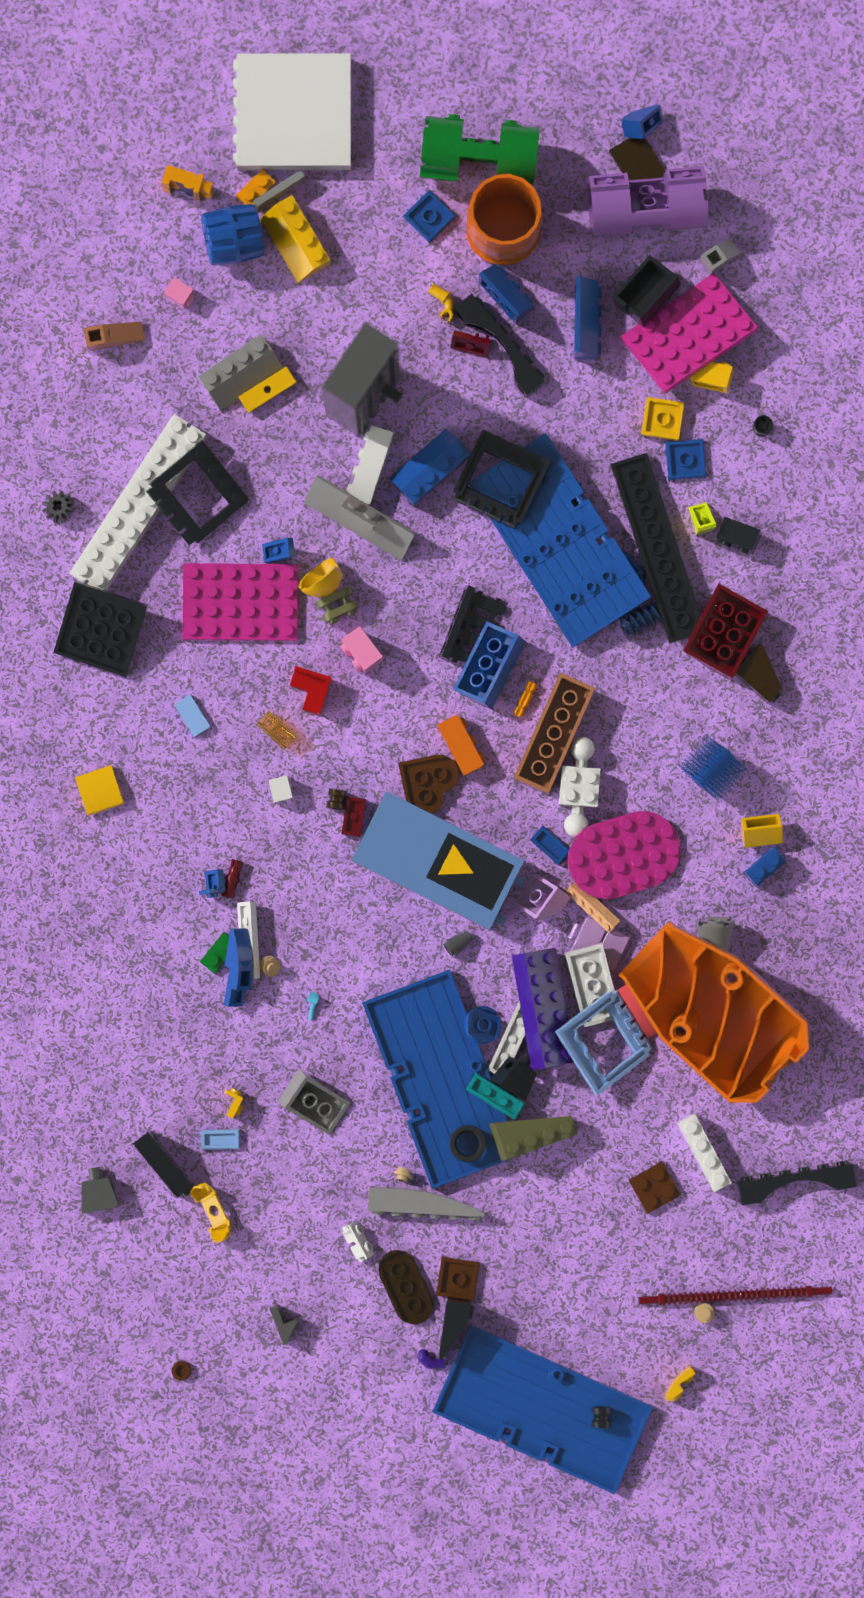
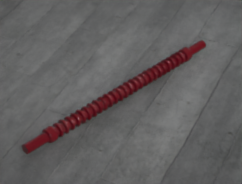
M810 1285L805 1286V1288L800 1286L799 1289L795 1286L794 1289L791 1287L789 1289L778 1287L775 1290L773 1287L772 1290L769 1288L764 1290L762 1288L759 1291L756 1288V1291H753V1289L742 1291L740 1289L739 1292H736V1290L734 1292H731V1290L725 1292L723 1290L722 1293L718 1290L717 1293H714V1291L703 1293L701 1291L700 1294L697 1292L695 1294L684 1292L683 1295L680 1292L678 1295L675 1293L673 1295H670V1293L667 1295L659 1293L658 1296L638 1297L639 1305L659 1304V1306H663L665 1303L676 1305V1302H679L681 1305L682 1302L685 1304L690 1302L692 1304L694 1301L697 1304L698 1301H701V1303L712 1301L714 1303L715 1300L718 1302L720 1300H723V1302L729 1300L731 1302L732 1299L736 1302L737 1299H740V1301L742 1299L746 1301L751 1299L753 1301L754 1298L756 1300H759V1298L770 1300L771 1297L774 1300L776 1297L779 1299L781 1297L792 1299V1296H795V1298H798V1296L801 1298L803 1296L812 1298L813 1295L832 1294V1287L812 1288Z

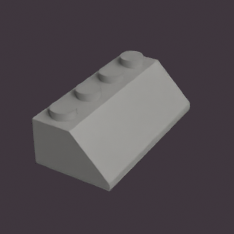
M260 334L199 375L198 378L219 410L223 411L239 400L238 396L280 371L283 367L265 338Z

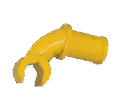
M434 283L428 293L440 300L441 304L445 306V309L440 313V318L442 319L445 314H449L450 317L446 322L450 323L454 319V302L451 292L445 291Z

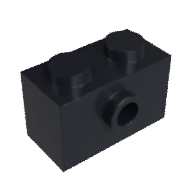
M724 517L716 538L722 547L728 549L734 547L741 554L748 555L750 553L753 555L762 533L760 529Z

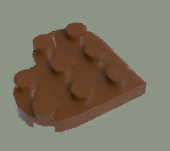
M432 755L398 762L406 801L431 814L435 813L443 803V793L451 790L456 785L458 780L456 763L445 755Z

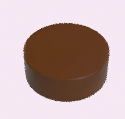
M177 1361L172 1367V1375L177 1380H186L191 1374V1366L186 1361Z

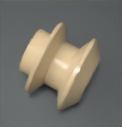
M266 956L260 962L261 972L268 977L276 976L281 969L280 962L273 956Z
M700 1303L696 1306L694 1314L699 1322L708 1323L714 1318V1309L707 1303Z

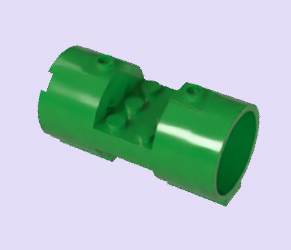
M449 114V117L445 118L425 117V124L428 127H424L421 163H424V166H420V178L458 182L460 160L497 164L496 175L512 174L524 178L534 187L540 127L521 126L517 124V121L506 120V123L501 125L500 145H497L496 141L493 140L477 143V139L465 138V141H462L464 119H460V115Z

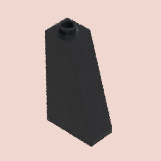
M148 1131L133 1143L134 1147L177 1198L180 1195L184 1198L190 1193V1188L193 1186L192 1182L152 1131Z

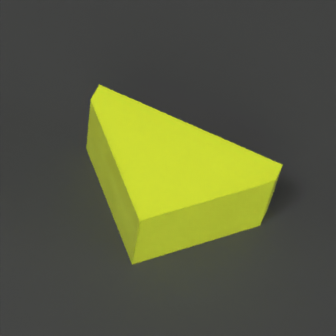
M707 502L688 507L696 535L715 530L716 523Z

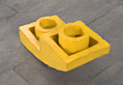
M690 1365L670 1384L664 1396L667 1402L670 1400L674 1402L679 1399L683 1392L680 1384L683 1383L685 1385L694 1379L693 1375L696 1373Z

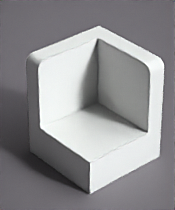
M287 775L269 780L274 803L293 799Z

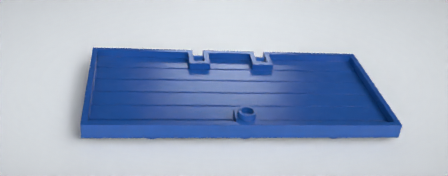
M544 433L523 447L552 461L523 524L518 523L517 528L513 529L503 524L505 516H503L500 522L492 518L490 519L570 645L574 648L652 597L613 537L609 538L607 535L609 530L590 500L584 499L582 496L584 491L547 433ZM501 461L470 481L468 485L472 489L518 509L534 475L510 463ZM575 499L579 504L576 507L571 502ZM601 538L603 544L598 545L596 540Z
M450 969L362 1002L386 1068L392 1071L393 1076L390 1079L402 1111L408 1114L409 1120H407V1124L431 1188H436L507 1161H501L489 1126L491 1123L507 1122L505 1114L465 1090L475 1073L491 1083L493 1082L490 1080L491 1077L479 1045L471 1041L466 1034L464 1025L467 1013ZM403 1064L405 1072L400 1073L398 1066ZM415 1109H420V1116H416ZM464 1125H472L479 1128L486 1139V1149L483 1155L473 1162L458 1160L450 1149V1138L453 1132ZM465 1132L458 1137L456 1146L460 1153L472 1155L479 1148V1140L475 1134Z
M470 1324L432 1413L494 1441L499 1442L502 1439L506 1441V1446L539 1461H542V1458L549 1460L548 1465L615 1494L653 1406ZM593 1406L612 1408V1413L609 1416L611 1428L592 1427V1420L594 1419V1414L592 1413ZM505 1427L511 1430L510 1434L503 1432ZM547 1447L553 1448V1453L546 1451Z

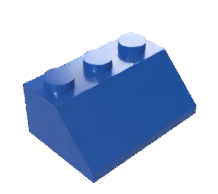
M494 264L479 273L478 283L509 318L517 324L533 310V301L527 294L523 295L521 293L518 283L515 280L511 281L507 277L508 273L502 266L498 267Z

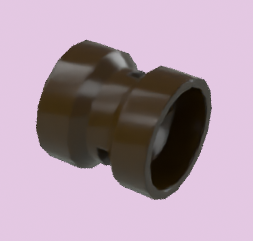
M329 788L328 795L330 800L327 801L326 808L345 810L346 804L343 801L347 797L348 791Z

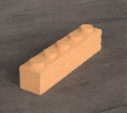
M575 883L565 892L608 933L619 924L620 920L597 898L580 890Z

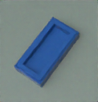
M544 826L530 839L557 865L568 855L569 848Z

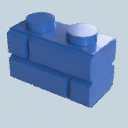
M772 847L743 873L757 887L783 865L786 860L775 847Z

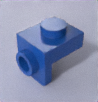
M223 869L205 871L207 890L199 891V895L213 898L218 897V893L226 892Z

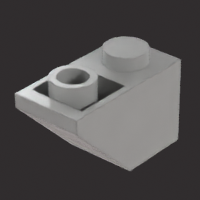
M729 238L703 253L699 261L709 275L741 255V252L732 239Z

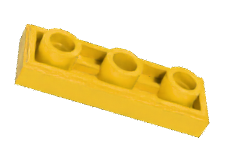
M284 367L238 396L249 414L297 384L288 368ZM265 388L271 389L269 393L264 392Z

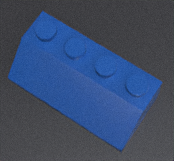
M577 276L575 281L574 359L597 360L598 354H601V343H598V336L602 334V324H598V317H602V305H598V298H602V287H598L599 281L582 276Z
M444 429L389 477V480L414 507L469 459L471 453L459 439L447 429Z
M486 621L452 690L492 710L526 641L519 635Z

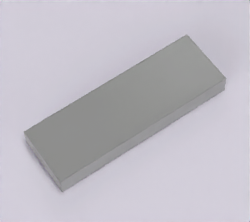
M298 171L256 198L253 202L257 211L303 183L305 176L302 171Z

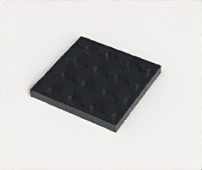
M75 580L53 653L126 677L148 605Z

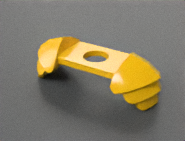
M206 1183L197 1184L191 1189L190 1194L194 1198L195 1203H202L212 1224V1227L209 1229L210 1237L213 1242L225 1241L230 1236L231 1224L217 1197V1193ZM212 1205L216 1206L219 1210L217 1216L211 1213L210 1208Z

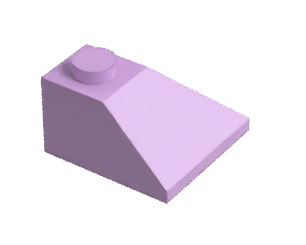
M534 873L513 905L539 921L559 914L571 897L554 884Z

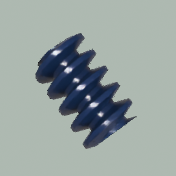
M651 603L647 604V609L640 607V613L634 610L633 616L630 613L627 614V620L623 617L620 618L621 629L628 640L629 634L636 637V630L642 634V627L650 630V623L654 627H656V620L662 623L658 610Z

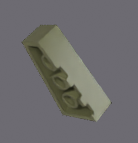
M572 1116L489 1124L501 1161L578 1134Z

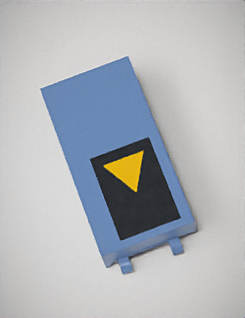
M387 791L351 860L487 930H490L494 921L504 926L507 917L499 914V911L513 883L523 888L526 882L525 879L517 876L524 860Z

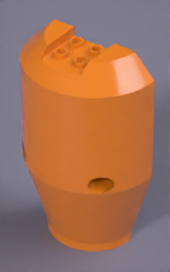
M671 920L655 934L619 975L627 984L660 1039L729 1103H757L770 1090L775 1077L779 1074V1070L781 1068L784 1069L791 1060L796 1063L809 1050L808 1020L740 957L676 926Z

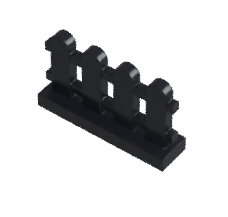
M465 586L439 658L448 660L451 657L453 658V663H457V661L466 663L471 652L462 649L464 642L474 646L479 635L469 631L470 626L473 625L483 629L487 621L500 627L498 622L493 621L496 614L503 615L506 612V606L500 603V598L492 600L482 596V591L478 590L477 593H474V587ZM469 604L473 605L471 611L467 610ZM479 607L491 612L489 618L476 614L477 608ZM462 622H466L464 629L461 628ZM456 639L459 640L457 647L454 646Z

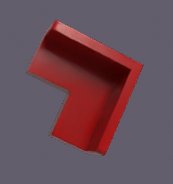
M295 666L290 686L307 691L302 710L321 716L332 677Z

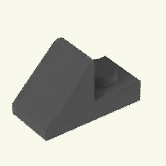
M277 1304L270 1307V1311L282 1343L286 1345L299 1317L284 1322L283 1319H286L285 1312Z

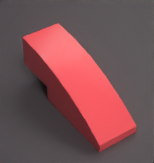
M627 984L619 988L618 992L623 998L625 1005L628 1006L634 1016V1020L637 1021L647 1039L655 1035L657 1032Z

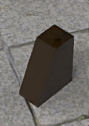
M759 644L739 666L735 676L767 704L770 701L774 703L781 696L779 691L782 687L763 645Z

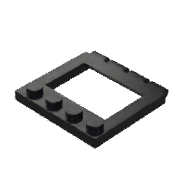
M482 429L453 490L456 493L454 501L466 506L469 500H471L469 508L481 514L488 508L486 516L498 522L505 516L503 524L516 529L518 523L523 524L552 461ZM484 452L534 475L518 509L468 487Z
M200 440L149 483L151 487L146 491L154 502L161 499L157 506L166 517L173 514L169 521L178 532L183 528L185 529L181 536L188 545H191L194 541L198 544L249 501V498L203 440ZM193 460H195L229 503L200 528L165 485Z

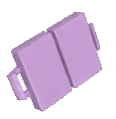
M589 917L585 918L582 925L574 924L568 936L574 942L570 951L602 943L609 970L612 972L615 971L618 963L625 965L631 952L626 947L630 939L629 936L614 929L608 933L600 924ZM577 927H578V928H580V931H579V933H578V935H577V937H576V939H575V938H573V936H574V934H575V932H576V929H577ZM624 950H626L627 952H626V954H625L623 960L620 961V958H621V956H622Z

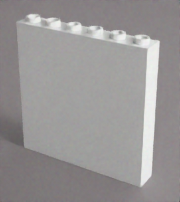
M237 54V60H233V71L237 72V78H233V90H237V97H233V109H237V116H233V127H237V134H233V146H237V153H233V165H237V170H351V54Z

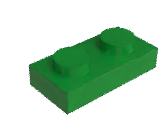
M225 932L221 934L200 960V963L214 974L226 960L229 936Z

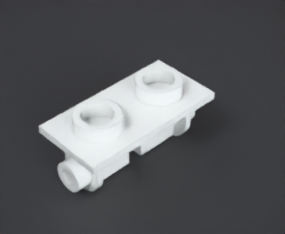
M357 1220L342 1227V1233L348 1244L352 1242L356 1244L350 1247L356 1260L358 1259L359 1262H362L374 1255L373 1246L367 1241L364 1229L358 1224Z

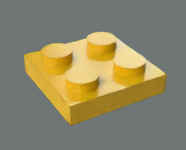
M646 397L641 436L679 441L684 402Z

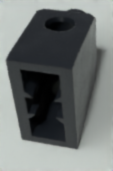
M524 1052L520 1060L511 1056L508 1057L490 1080L510 1095L525 1102L537 1073L529 1067V1053Z

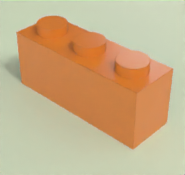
M457 714L437 725L463 777L484 767L483 762L486 760L481 750L477 752L474 746L477 744L472 734L468 735L465 729L468 725L463 717L459 718Z

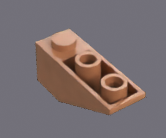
M142 322L102 324L83 328L89 351L145 341Z

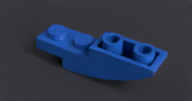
M231 928L225 960V966L229 967L224 1005L227 1007L243 1006L245 991L251 990L253 956L247 928Z

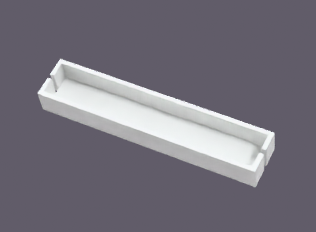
M173 414L69 572L72 577L82 583L106 591L109 589L160 511L157 504L161 499L154 502L146 493L151 487L149 483L200 440L205 442L207 435L193 425L189 426L188 422ZM189 465L165 484L171 493Z

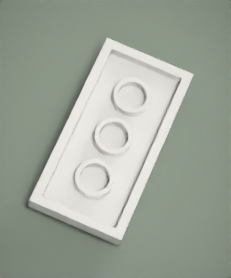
M602 943L565 952L580 1012L606 992L612 993L615 991ZM604 1008L583 1024V1026L588 1027L611 1021L612 1018L606 1008Z

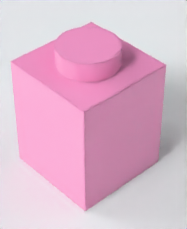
M175 277L164 292L166 298L183 309L187 305L190 306L195 299V296H193L194 290Z

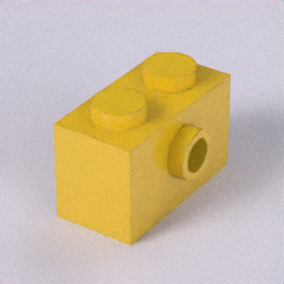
M711 362L690 377L691 386L728 394L734 375L733 366L726 362Z
M771 814L741 818V834L744 847L783 843L780 815Z

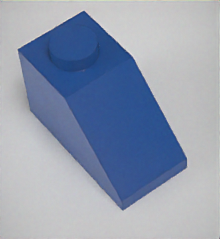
M660 105L631 111L621 119L624 137L644 139L663 123Z

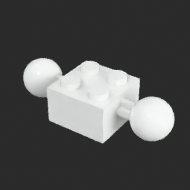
M578 737L571 743L570 752L576 759L575 767H561L558 805L572 806V813L564 822L566 833L572 837H576L589 826L587 818L583 815V808L598 807L601 769L587 768V760L593 756L595 751L593 742L587 737Z

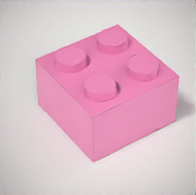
M360 626L341 639L342 651L347 657L351 656L354 659L352 661L353 665L359 673L363 671L366 674L383 661V656Z

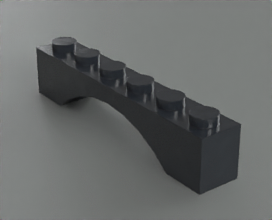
M469 295L454 307V312L466 326L488 333L503 346L513 366L514 384L528 398L544 385L545 381L543 378L545 376L539 369H534L531 365L533 362L527 354L523 355L519 351V344L514 339L512 341L507 336L508 331L504 326H499L495 322L496 317L490 310L488 312L485 310L483 301L478 296Z
M843 1160L837 1161L835 1166H829L828 1163L817 1165V1169L810 1170L809 1166L798 1168V1172L791 1173L789 1169L779 1171V1175L774 1176L771 1173L760 1174V1178L755 1179L752 1176L741 1177V1181H737L740 1205L761 1203L775 1189L795 1181H817L827 1184L836 1190L857 1187L853 1164Z

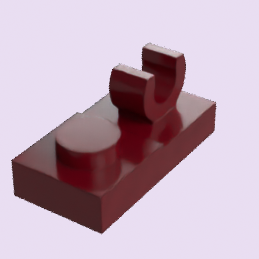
M454 330L450 348L487 358L491 340H489L488 335L484 339L479 337V333L473 336L472 334Z

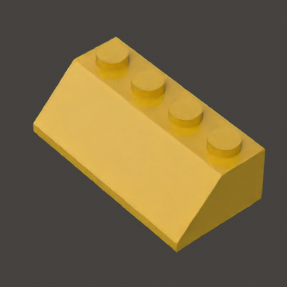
M292 195L275 204L260 218L297 283L331 265L328 255Z

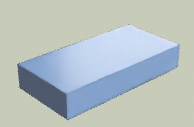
M191 695L174 704L194 737L210 728L209 723Z
M240 1129L201 1130V1150L240 1149Z

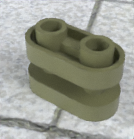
M350 586L315 602L318 609L325 608L327 612L322 615L325 623L329 622L332 625L340 621L339 617L343 615L349 617L358 612L357 609L360 606L357 600L350 601L349 596L353 594ZM342 600L344 605L333 609L331 604Z

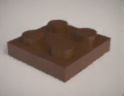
M662 1161L628 1180L647 1214L681 1195Z

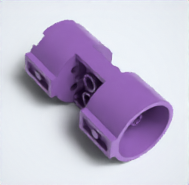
M704 166L666 169L663 178L629 180L628 173L589 176L588 206L592 237L631 234L632 227L667 224L668 230L708 226V200Z

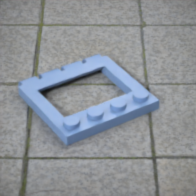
M618 990L612 993L606 992L555 1031L594 1095L602 1093L650 1056L649 1051L653 1048L646 1036L640 1039L644 1032L635 1020L630 1023L634 1016L628 1006L623 1005L620 1007L624 1000ZM604 1008H606L633 1052L631 1056L606 1075L602 1073L596 1060L592 1057L577 1032L579 1027Z

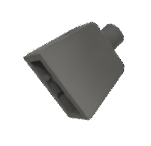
M100 1167L89 1168L90 1180L83 1181L81 1184L82 1214L119 1207L120 1203L110 1176L101 1178Z

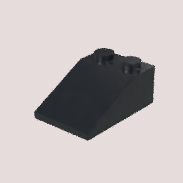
M447 1297L439 1359H444L468 1324V1319H472L474 1307L471 1305L470 1300Z

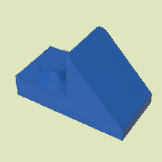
M284 538L262 544L264 563L293 560L292 557H295L293 538Z

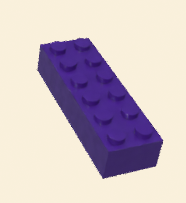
M556 948L511 955L531 1070L574 1063L555 1033L556 1030L568 1022Z

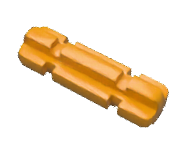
M527 682L526 690L523 691L517 703L518 706L515 707L513 712L515 716L523 717L524 709L527 708L533 696L532 693L535 692L537 684L534 682Z

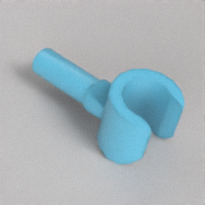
M310 992L307 1001L312 1003L309 1020H313L314 1011L319 1000V995L314 992Z

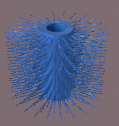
M706 734L707 739L704 738L705 742H703V746L701 745L700 755L695 757L690 752L691 757L688 756L689 760L686 761V769H683V772H686L688 777L690 776L692 781L701 789L721 802L720 798L722 799L724 790H726L724 785L728 786L726 781L730 782V779L737 784L735 779L739 781L738 777H740L739 773H741L743 765L724 746L719 745Z

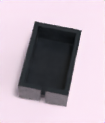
M649 255L612 298L616 307L625 314H630L634 321L644 327L681 284L676 274Z

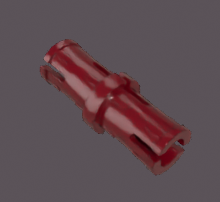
M231 860L228 875L225 876L226 892H223L222 896L234 899L237 884L240 883L239 876L243 865L242 861Z

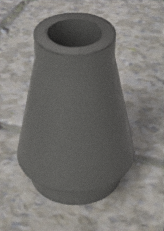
M465 931L462 934L447 939L443 945L451 957L457 956L473 941V938L468 931Z

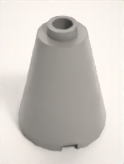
M706 917V921L701 922V918L697 919L696 927L699 937L729 952L734 919L728 921V917Z

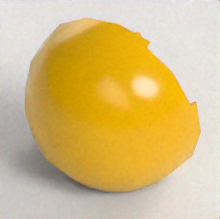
M330 557L310 570L299 582L298 587L304 594L311 597H326L339 587L343 573L335 559Z

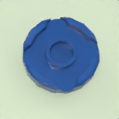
M479 1006L467 1013L464 1028L471 1041L485 1045L499 1037L502 1023L495 1010L488 1006Z

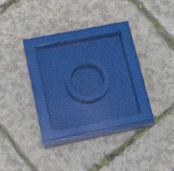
M429 189L403 215V218L430 243L456 218V215Z
M703 439L665 442L668 480L706 478Z

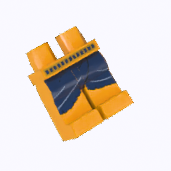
M170 165L166 166L161 182L164 192L171 193V190L175 189L184 192L189 197H194L198 201H200L201 197L211 200L214 191L213 182L206 181L203 174L198 173L197 176L183 169Z

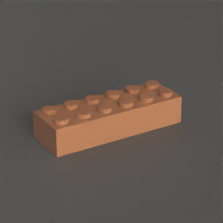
M559 674L513 780L547 795L549 794L595 690L594 687L565 674Z

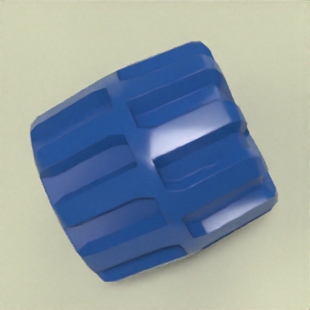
M254 204L223 207L201 215L204 244L211 265L241 263L264 255L263 233L259 215Z

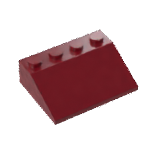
M718 583L683 652L724 678L733 679L768 610Z

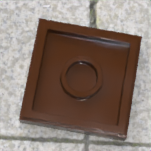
M442 1256L436 1295L474 1301L480 1262Z

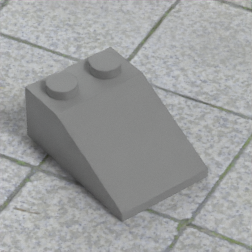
M298 1069L278 1099V1102L285 1109L329 1135L350 1105L348 1100Z

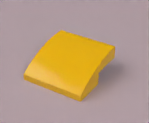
M112 765L75 777L88 816L124 804Z

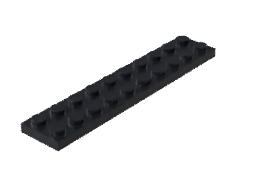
M644 453L612 463L610 467L658 612L662 619L668 642L672 644L688 639L701 615L648 455Z

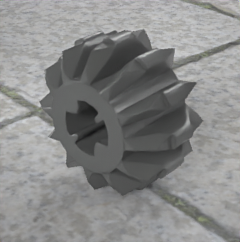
M52 491V498L46 495L49 502H42L46 506L42 511L43 513H48L46 516L48 520L53 517V522L57 523L58 518H60L61 523H64L63 517L66 516L70 519L71 516L68 512L72 513L75 511L70 507L74 505V501H68L71 496L69 494L64 496L63 491H60L58 496L55 491ZM56 503H58L59 505L60 503H62V509L60 511L58 509L57 511H55L56 508L54 505Z

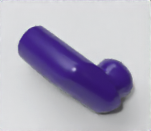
M426 1349L418 1352V1361L426 1368H444V1359H432Z

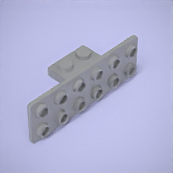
M319 475L315 477L304 501L308 506L399 560L404 558L415 536V532Z

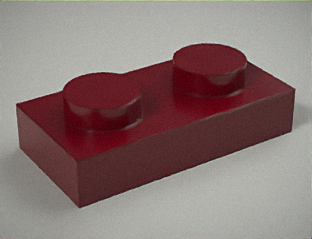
M347 796L342 835L361 837L366 799Z

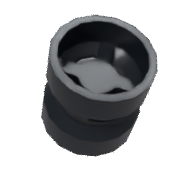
M766 415L758 416L752 425L754 434L759 437L767 436L773 427L772 419Z
M593 1406L592 1413L594 1414V1419L592 1420V1427L611 1428L609 1416L612 1413V1408Z

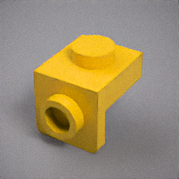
M226 1089L224 1093L234 1098L226 1116L234 1119L235 1115L239 1117L244 1106L241 1103L244 1097L241 1096L242 1092L237 1089Z

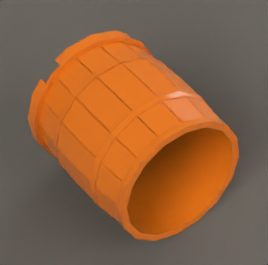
M500 174L484 180L473 192L467 210V240L473 252L485 262L505 266L515 265L527 259L535 250L541 234L543 220L541 201L535 188L524 178L512 174Z

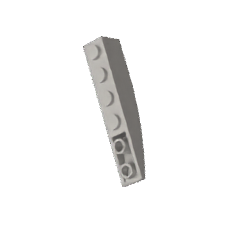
M369 1187L368 1211H372V1215H383L384 1212H391L392 1216H403V1213H411V1217H422V1214H430V1218H441L442 1215H449V1219H461V1216H469L468 1220H480V1217H484L483 1211L447 1196L408 1188Z

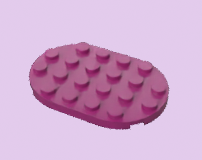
M636 811L588 826L575 837L568 852L569 873L580 890L598 899L618 898L664 882L674 872L680 858L679 838L673 826L665 818L648 811Z

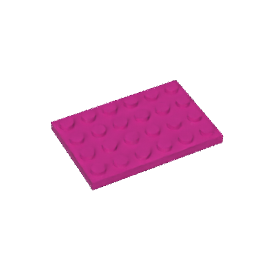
M713 273L660 309L644 327L638 324L623 334L621 340L665 395L757 332L758 327L715 273Z
M183 563V640L297 641L298 564Z

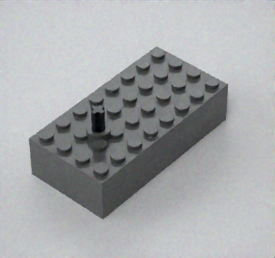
M365 322L321 387L326 416L357 437L360 433L364 434L369 427V419L376 417L380 410L379 405L381 402L385 403L389 398L397 404L403 396V393L393 388L397 386L401 379L398 342Z

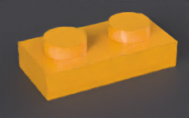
M261 169L236 194V197L243 204H254L253 201L269 191L276 182Z

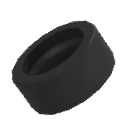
M464 1125L453 1132L450 1138V1149L458 1160L473 1162L483 1155L486 1149V1139L479 1128L472 1125ZM465 1132L475 1134L479 1140V1148L472 1155L460 1153L456 1146L458 1137Z

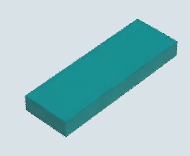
M475 1073L465 1089L513 1120H516L525 1103Z

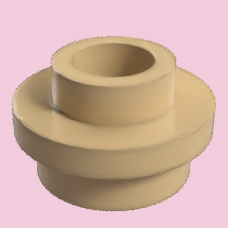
M397 1167V1171H394L398 1181L407 1183L408 1180L413 1178L411 1176L412 1171L409 1169Z

